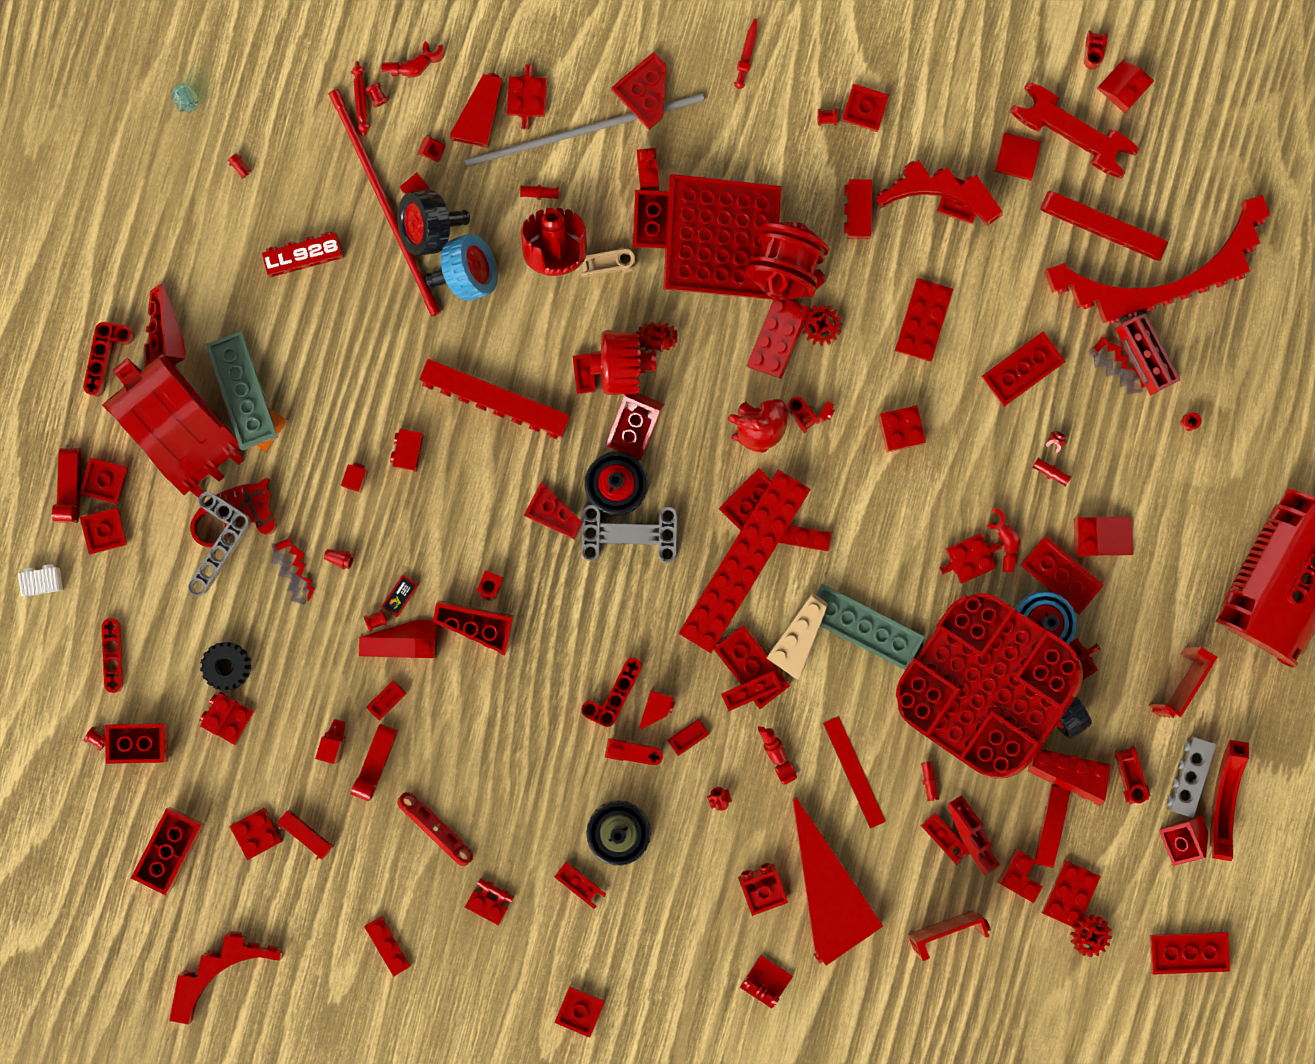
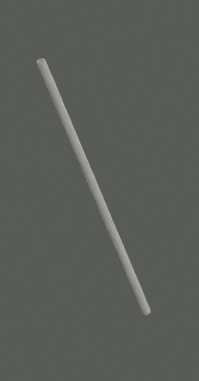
M703 94L665 103L664 112L704 101ZM633 113L514 145L465 159L466 166L637 120L638 118Z

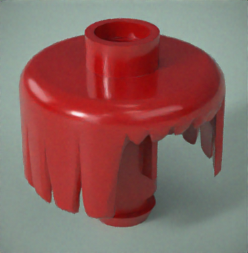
M546 208L545 214L542 209L538 210L535 217L534 214H531L523 222V227L521 228L523 258L532 270L542 275L561 276L575 271L582 265L587 255L586 227L583 219L577 213H574L573 217V212L570 209H566L564 215L562 208H556V210Z
M605 330L601 333L600 338L601 351H590L591 375L601 374L602 391L604 394H638L640 386L636 385L640 383V379L632 377L640 376L641 373H646V370H651V373L656 371V352L651 350V353H646L645 350L635 348L640 346V340L635 339L640 337L638 333Z

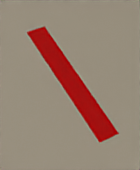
M839 716L824 722V727L869 828L871 829L886 822Z

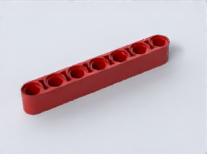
M1047 191L1040 208L1041 211L1157 261H1161L1168 245L1166 240L1056 192Z

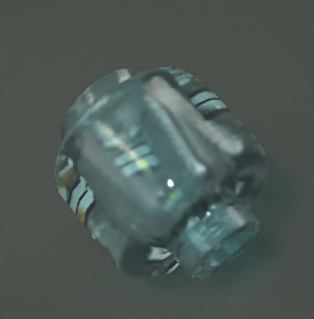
M182 83L171 90L170 99L179 112L186 111V113H190L197 108L196 105L199 102V98L192 86Z

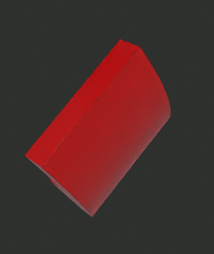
M1004 133L994 172L1032 181L1041 142Z

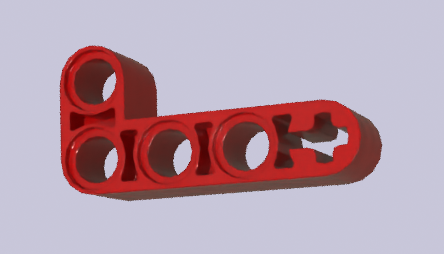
M100 322L96 325L83 384L84 391L87 394L99 397L104 393L114 343L129 345L135 339L134 332L127 326L109 322ZM109 327V334L102 336V329ZM128 331V337L121 340V333ZM100 346H105V353L99 355L98 348ZM101 364V372L95 374L94 367ZM92 376H94V377H96V378H100V380H97V379L94 380V379L92 378ZM94 385L98 386L97 389H94V390H91V389H90L91 386H94Z
M80 448L59 449L57 504H54L52 507V519L57 523L79 522V493L81 486Z
M629 658L625 662L604 706L593 701H587L581 708L583 716L604 727L612 726L641 671V662L637 658ZM633 661H636V666H638V670H633L631 674L635 675L634 679L627 675H623L624 670L628 673L630 667L627 666L628 663H633ZM627 678L630 681L629 688H620V679ZM614 695L619 696L622 701L616 707L610 703V699ZM592 704L595 706L596 711L593 715L585 713L586 705ZM604 713L612 714L613 721L606 724L602 721Z
M381 723L379 724L359 777L355 780L350 795L368 802L371 801L398 730Z

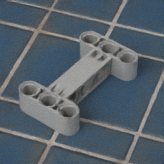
M588 505L584 508L582 516V556L585 560L591 562L598 558L599 544L659 545V558L663 563H671L675 559L677 514L672 507H665L661 510L659 525L601 524L600 511L596 506ZM589 509H594L597 512V516L594 519H588L586 512ZM665 511L673 513L674 518L671 521L663 519L662 515ZM589 528L596 530V536L592 539L587 538L585 534ZM665 530L672 531L673 538L671 540L663 539L662 533ZM589 547L596 550V555L592 558H588L585 555V550ZM665 549H670L673 553L672 558L669 560L662 557V551Z

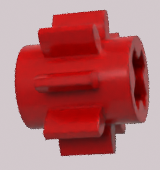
M722 787L712 789L711 795L707 796L711 809L715 808L718 811L727 809L729 803L732 802L729 790H724Z

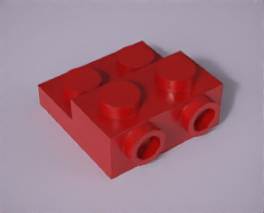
M219 692L218 695L214 694L209 704L212 706L209 711H204L199 719L202 722L200 727L236 745L255 711Z
M764 863L759 866L758 870H745L738 877L752 916L788 903L774 864Z

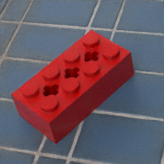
M172 807L166 808L131 879L165 896L170 894L205 824ZM175 830H179L180 836L177 838L173 832ZM170 847L171 854L166 855L167 851L164 849ZM156 865H161L163 871L158 873Z

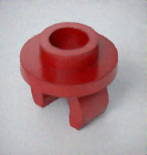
M1059 431L1051 432L1046 446L1049 447L1051 443H1056L1055 452H1059L1061 445L1065 446L1067 444L1066 436Z

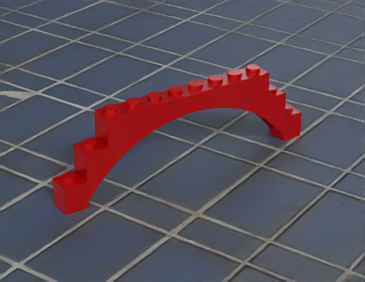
M1260 195L1241 203L1242 211L1238 222L1221 250L1202 268L1182 279L1156 287L1121 288L1094 282L1080 276L1067 268L1066 263H1063L1044 272L1051 292H1058L1059 295L1068 292L1070 287L1077 309L1083 307L1086 310L1094 307V303H1096L1103 324L1109 322V325L1120 322V318L1127 316V319L1137 316L1139 311L1145 310L1146 313L1155 310L1156 305H1170L1174 303L1173 299L1180 297L1181 300L1192 297L1191 293L1198 291L1199 294L1209 291L1211 286L1216 285L1219 288L1227 285L1228 280L1234 279L1235 282L1242 280L1250 272L1244 252L1245 254L1256 250L1255 247L1261 244L1254 225L1259 226L1266 223V219L1271 216L1264 196Z

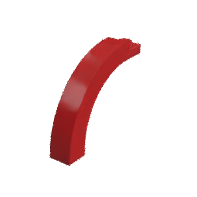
M1229 740L1221 761L1215 786L1210 823V847H1212L1213 859L1232 861L1234 814L1240 782L1249 760V743Z

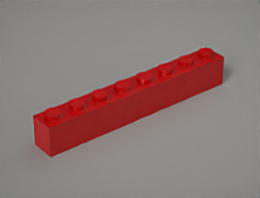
M427 359L419 378L420 382L423 383L422 386L433 390L435 387L440 389V393L445 396L451 397V394L455 395L460 402L468 404L470 401L475 403V407L480 410L486 411L490 409L494 411L493 415L500 418H504V416L512 418L511 422L518 425L525 423L530 425L529 429L538 433L540 430L547 432L546 436L556 440L558 437H563L571 418L566 413L430 359Z

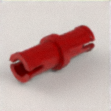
M539 184L538 186L520 185V197L537 198V200H541V198L558 199L559 187H541L542 185Z
M1039 457L1032 467L1046 475L1049 480L1052 478L1065 487L1072 477L1057 469L1056 465L1052 466Z
M933 761L922 762L921 766L924 777L922 783L925 785L927 801L939 800L936 785L938 779L935 778Z

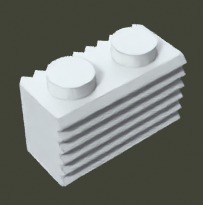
M54 564L44 565L42 570H35L33 567L23 569V573H18L21 596L23 597L63 591L60 568L54 567Z

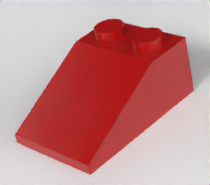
M635 190L633 248L665 249L669 191Z
M640 393L625 395L605 446L627 453L641 461L665 404Z
M1131 517L1075 518V557L1133 555Z

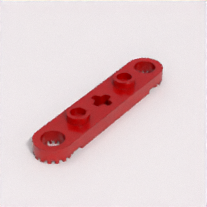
M402 793L397 800L399 808L458 865L467 866L473 860V851L471 852V849L468 846L466 847L463 841L423 802H420L413 793ZM408 799L411 802V806L406 805L403 800ZM435 826L438 828L437 831L433 830ZM460 852L464 853L467 859L460 857Z

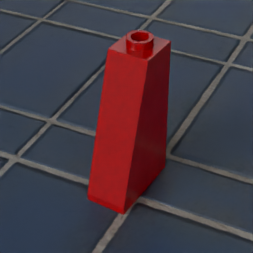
M494 73L482 75L450 133L451 141L484 148L489 147L503 83L499 75Z

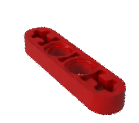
M108 618L103 621L101 627L104 687L109 693H117L123 688L121 625L118 620ZM110 621L116 625V628L112 629V635L117 634V638H106V635H111L110 629L106 628L107 625H110ZM111 640L117 643L116 650L112 652L107 649V643ZM110 660H115L118 663V667L114 671L108 668ZM108 673H118V676H114V681L118 682L115 690H113V687H109V683L113 680L112 676L108 677Z

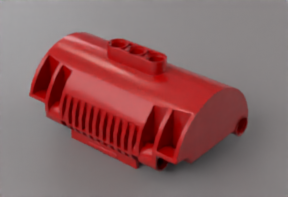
M1287 488L1280 503L1275 504L1221 604L1223 608L1215 621L1230 632L1273 655L1279 662L1292 668L1297 667L1299 655L1304 654L1315 634V566L1312 564V558L1315 556V497ZM1305 573L1308 575L1306 583L1303 582V575ZM1296 590L1299 593V598L1297 600H1295L1293 597V594Z

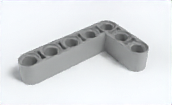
M204 492L200 495L198 499L199 505L225 522L227 526L189 582V592L195 596H203L208 592L251 526V519L248 515L210 492ZM207 496L213 498L211 506H206L204 503ZM227 506L229 514L223 517L220 511L223 507ZM244 517L246 523L243 527L239 528L237 526V519ZM229 533H233L235 536V540L231 544H228L226 541V536ZM219 549L224 551V557L221 560H218L215 556L216 551ZM209 565L214 569L211 576L205 574V568ZM197 582H201L203 585V589L199 593L194 589V585Z

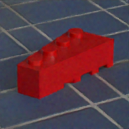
M1040 749L1028 765L1027 772L1048 782H1053L1059 785L1060 788L1066 791L1069 790L1079 797L1094 802L1093 804L1101 806L1106 800L1111 764Z

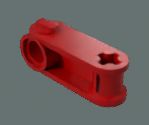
M608 738L605 758L658 765L662 762L663 754L656 747ZM653 751H656L659 757L652 761L649 754H653Z
M1131 746L1130 749L1115 750V758L1124 787L1123 794L1126 803L1128 802L1130 805L1140 804L1149 800L1151 795L1149 787L1145 783L1136 748ZM1137 788L1141 791L1139 799L1133 797V791Z

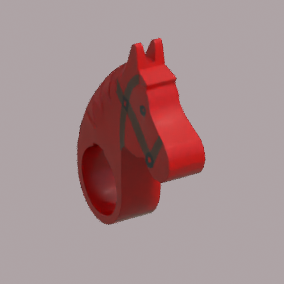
M264 478L258 484H244L217 494L218 497L248 515L251 522L256 524V528L260 533L270 535L275 532L277 522L270 510V498L272 495L267 489L270 482L269 478ZM210 498L208 501H206L205 505L211 506L213 503V498ZM227 506L223 507L220 511L223 517L229 514ZM200 507L191 521L190 532L198 544L212 548L216 542H204L197 532L200 519L207 514H211ZM229 533L226 536V541L229 539L232 533Z

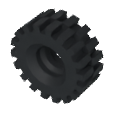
M217 643L209 647V650L203 654L204 658L200 662L202 663L200 671L203 672L202 677L206 679L209 686H213L215 689L233 690L244 684L246 678L250 675V657L247 656L246 650H243L241 646L235 643ZM222 659H229L233 664V669L228 674H223L218 669V664Z

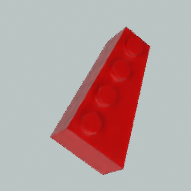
M438 600L433 622L505 656L514 615Z

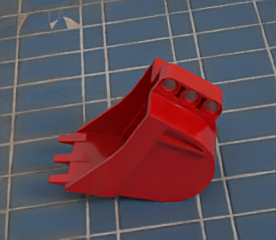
M163 354L143 371L128 358L112 370L124 387L104 402L102 406L115 417L124 430L143 449L163 476L183 495L190 491L199 498L204 492L198 484L209 474L220 482L224 475L218 467L228 458H231L238 465L244 462V459L238 452L240 447L237 438L204 401L181 371Z

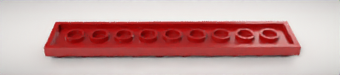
M777 470L678 634L712 653L713 648L717 645L809 494L810 488L782 471Z

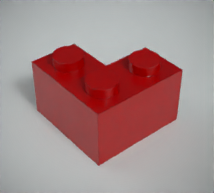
M1015 849L997 883L1032 903L1035 902L1043 888L1040 884L1027 878L1036 860Z

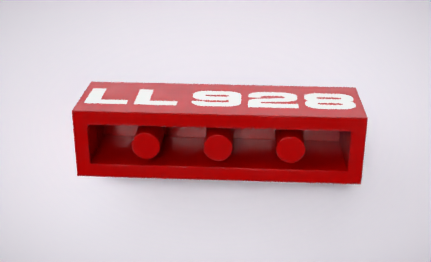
M326 232L321 234L322 237L319 238L307 237L300 243L288 242L284 244L285 247L278 249L277 247L267 248L266 252L262 253L267 275L271 278L343 259L337 234Z

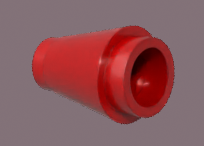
M327 549L324 554V560L344 570L351 568L354 555L350 554V551Z

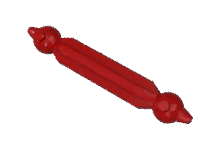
M356 61L351 71V74L355 76L353 82L357 119L360 122L356 129L365 137L369 127H371L366 122L368 114L365 83L362 77L365 68H362L359 62Z

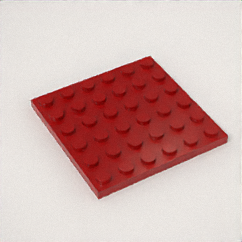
M671 174L669 176L663 290L775 300V298L768 296L767 293L762 291L745 274V269L750 265L751 258L758 257L761 245L757 240L760 235V226L762 224L780 222L781 186Z

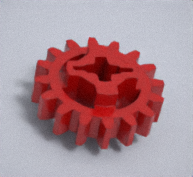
M821 304L819 309H817L814 305L812 307L813 311L808 313L803 326L805 330L802 332V335L807 334L806 340L812 339V345H815L816 342H819L820 346H823L824 342L830 345V339L836 341L837 337L835 334H841V331L838 330V328L842 327V323H838L841 316L836 317L837 310L831 312L830 306L824 309L823 304ZM823 313L822 316L818 318L812 317L815 314ZM829 316L832 318L834 326L830 324L828 319ZM823 318H825V327H823L822 330H820V332L818 333L819 325L816 323L820 324ZM809 325L813 327L814 335L811 333ZM824 333H829V334H830V335L827 336V337L820 338L821 335L824 334Z
M660 321L658 324L651 322L648 325L645 323L644 327L640 326L639 330L636 331L640 335L636 339L640 340V348L645 347L646 351L651 349L654 352L656 350L663 352L665 349L669 351L670 347H675V343L678 342L677 330H674V326L668 327L669 323L662 324Z
M1090 914L1089 917L1083 915V921L1077 919L1078 925H1072L1075 931L1070 933L1074 937L1070 941L1075 945L1074 949L1083 956L1087 955L1088 957H1092L1093 954L1099 956L1100 950L1105 953L1104 947L1105 945L1110 946V943L1107 941L1112 939V936L1108 934L1112 929L1106 927L1109 923L1103 920L1102 917H1096L1093 914ZM1083 944L1088 945L1090 948L1084 947Z

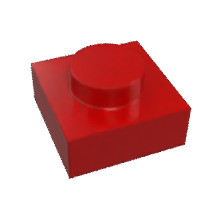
M827 401L818 416L819 421L824 423L826 419H831L835 412L832 409L833 403Z

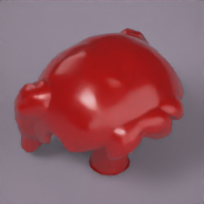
M781 399L761 402V408H754L747 401L743 402L738 408V415L730 414L728 416V421L736 424L738 431L731 438L754 452L764 453L769 448L775 446L783 438L787 428V406Z

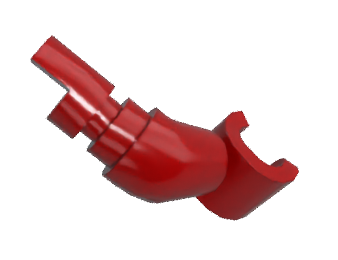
M425 41L422 47L423 54L419 53L413 59L401 64L399 62H382L381 70L382 72H391L392 76L402 74V76H408V78L418 77L429 66V62L437 63L444 58L445 50L443 44L439 45L436 52L431 53L429 52V44Z
M995 508L992 509V512L999 514L1001 521L997 525L989 523L987 527L993 530L997 529L999 531L997 534L1003 542L1002 546H1004L1006 556L1003 557L1002 572L1014 573L1015 563L1018 560L1016 553H1018V549L1021 547V538L1009 524L1006 526L1004 513Z
M758 726L766 754L773 765L777 764L774 769L781 783L785 785L797 779V774L790 760L786 761L788 758L781 740L776 737L774 730Z

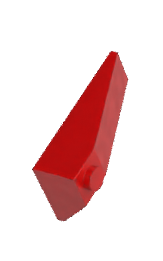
M160 284L150 290L148 314L151 318L149 326H146V332L149 333L148 344H144L145 368L162 354L174 365L186 359L185 344L166 288L164 284Z
M414 620L359 637V656L436 659L437 623H434L433 620Z

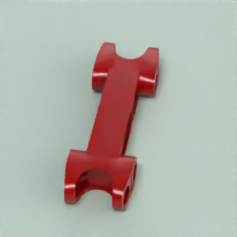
M1030 82L1025 85L1024 89L1033 98L1034 106L1025 109L1014 105L1010 112L1017 120L1037 132L1044 125L1094 155L1090 163L1095 168L1116 178L1122 179L1124 177L1125 171L1117 164L1116 154L1124 152L1136 156L1139 148L1135 143L1112 129L1109 130L1107 135L1102 134L1057 107L1056 104L1059 97L1051 91Z

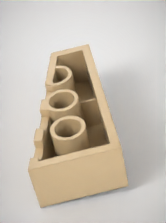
M813 592L767 656V659L797 680H799L828 605L827 602Z

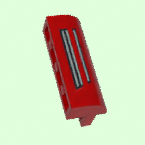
M1145 313L1115 328L1150 396L1180 381L1174 366Z

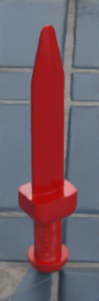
M756 18L747 32L741 60L737 64L739 72L737 81L734 82V86L737 89L744 88L746 73L751 68L750 60L757 35Z

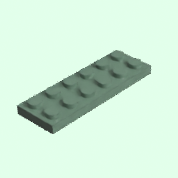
M240 331L207 343L206 347L240 449L245 450L278 438L243 332Z
M821 584L816 595L827 602L828 605L820 627L906 670L915 657L924 636Z

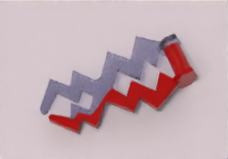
M1101 337L1088 352L1094 358L1095 368L1106 366V377L1119 375L1120 387L1127 385V395L1142 393V389H1132L1133 382L1136 380L1140 381L1141 388H1144L1145 385L1136 368H1128L1127 355H1121L1122 346L1112 344L1106 337ZM1104 346H1107L1106 352L1115 351L1114 362L1122 361L1121 368L1113 369V359L1104 360L1105 354L1098 356L1099 351ZM1133 373V379H1127V374Z
M288 537V539L272 544L274 553L271 563L282 566L278 576L291 579L287 591L294 593L290 601L305 605V601L297 598L301 588L296 587L297 583H305L302 591H308L307 601L310 600L315 588L310 587L313 580L302 576L306 564L300 561L305 554ZM291 546L288 553L297 555L292 566L299 567L296 573L287 571L291 561L283 560L282 558L285 554L278 553L279 550Z

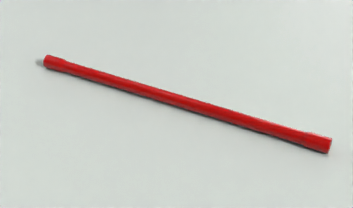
M339 89L332 90L328 93L342 120L424 298L431 317L441 313L437 301L426 283L414 254L405 248L401 240L397 217L346 109Z

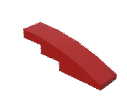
M1053 785L1050 787L1043 823L1040 827L1034 864L1054 868L1069 801V790L1066 791Z
M962 795L949 802L948 807L962 841L983 875L985 876L997 869L1000 864L989 850L993 845L982 832V829L985 827Z

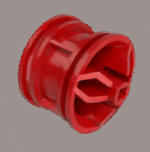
M799 222L762 224L759 228L760 235L757 240L761 245L758 257L751 258L750 265L745 269V274L762 291L775 299L787 300L814 296L816 292L814 286L817 283V279L813 274L816 265L824 262L825 256L830 250L829 246L806 225Z

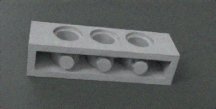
M1190 737L1189 740H1186L1183 749L1185 750L1184 758H1181L1178 763L1179 774L1178 777L1175 776L1172 783L1174 790L1167 799V810L1194 818L1216 744L1196 737ZM1194 753H1198L1200 757L1197 763L1192 762V755ZM1189 771H1192L1194 774V779L1191 782L1186 780V774ZM1183 790L1188 792L1186 800L1180 798V793Z

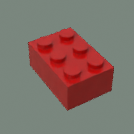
M168 723L105 725V764L168 762Z

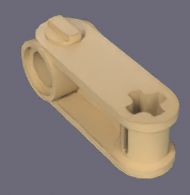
M626 246L614 251L587 255L581 265V277L586 278L620 271L622 273L633 271L636 266L632 248ZM624 255L631 257L630 262L627 264H623L620 261Z

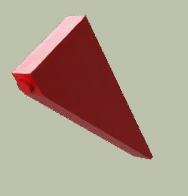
M793 797L792 803L813 947L816 951L813 955L820 964L824 962L827 966L884 926L798 799Z

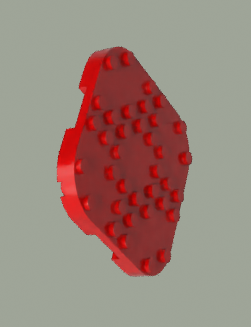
M986 593L965 595L952 603L937 623V629L918 657L916 659L913 658L902 674L896 689L898 710L902 718L911 727L976 772L994 779L1009 778L1022 772L1031 763L1079 693L1083 679L1082 665L1076 652L1065 641L1039 626L1001 599Z

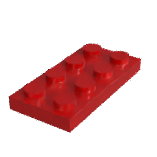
M916 278L895 352L928 362L932 361L953 292L952 288Z
M786 299L773 300L746 366L782 379L810 308Z
M1041 332L982 375L981 378L1001 405L1005 407L1066 361L1046 334Z
M1046 536L1039 541L1019 565L1050 592L1066 599L1070 606L1073 607V611L1078 615L1081 614L1104 586Z
M744 625L713 648L740 685L771 671L775 672L781 689L754 700L759 709H762L790 687L775 665L767 659L765 652Z
M1228 932L1150 935L1151 974L1230 972Z

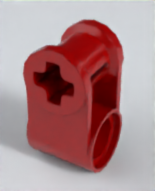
M1090 30L1088 31L1084 55V65L1088 69L1094 70L1098 68L1103 61L1108 33L1102 35L1092 33ZM1090 56H1096L1098 61H1091Z
M793 397L788 401L787 409L804 434L811 426L820 423L818 417L801 397ZM793 401L800 402L801 409L799 411L792 409L791 403Z

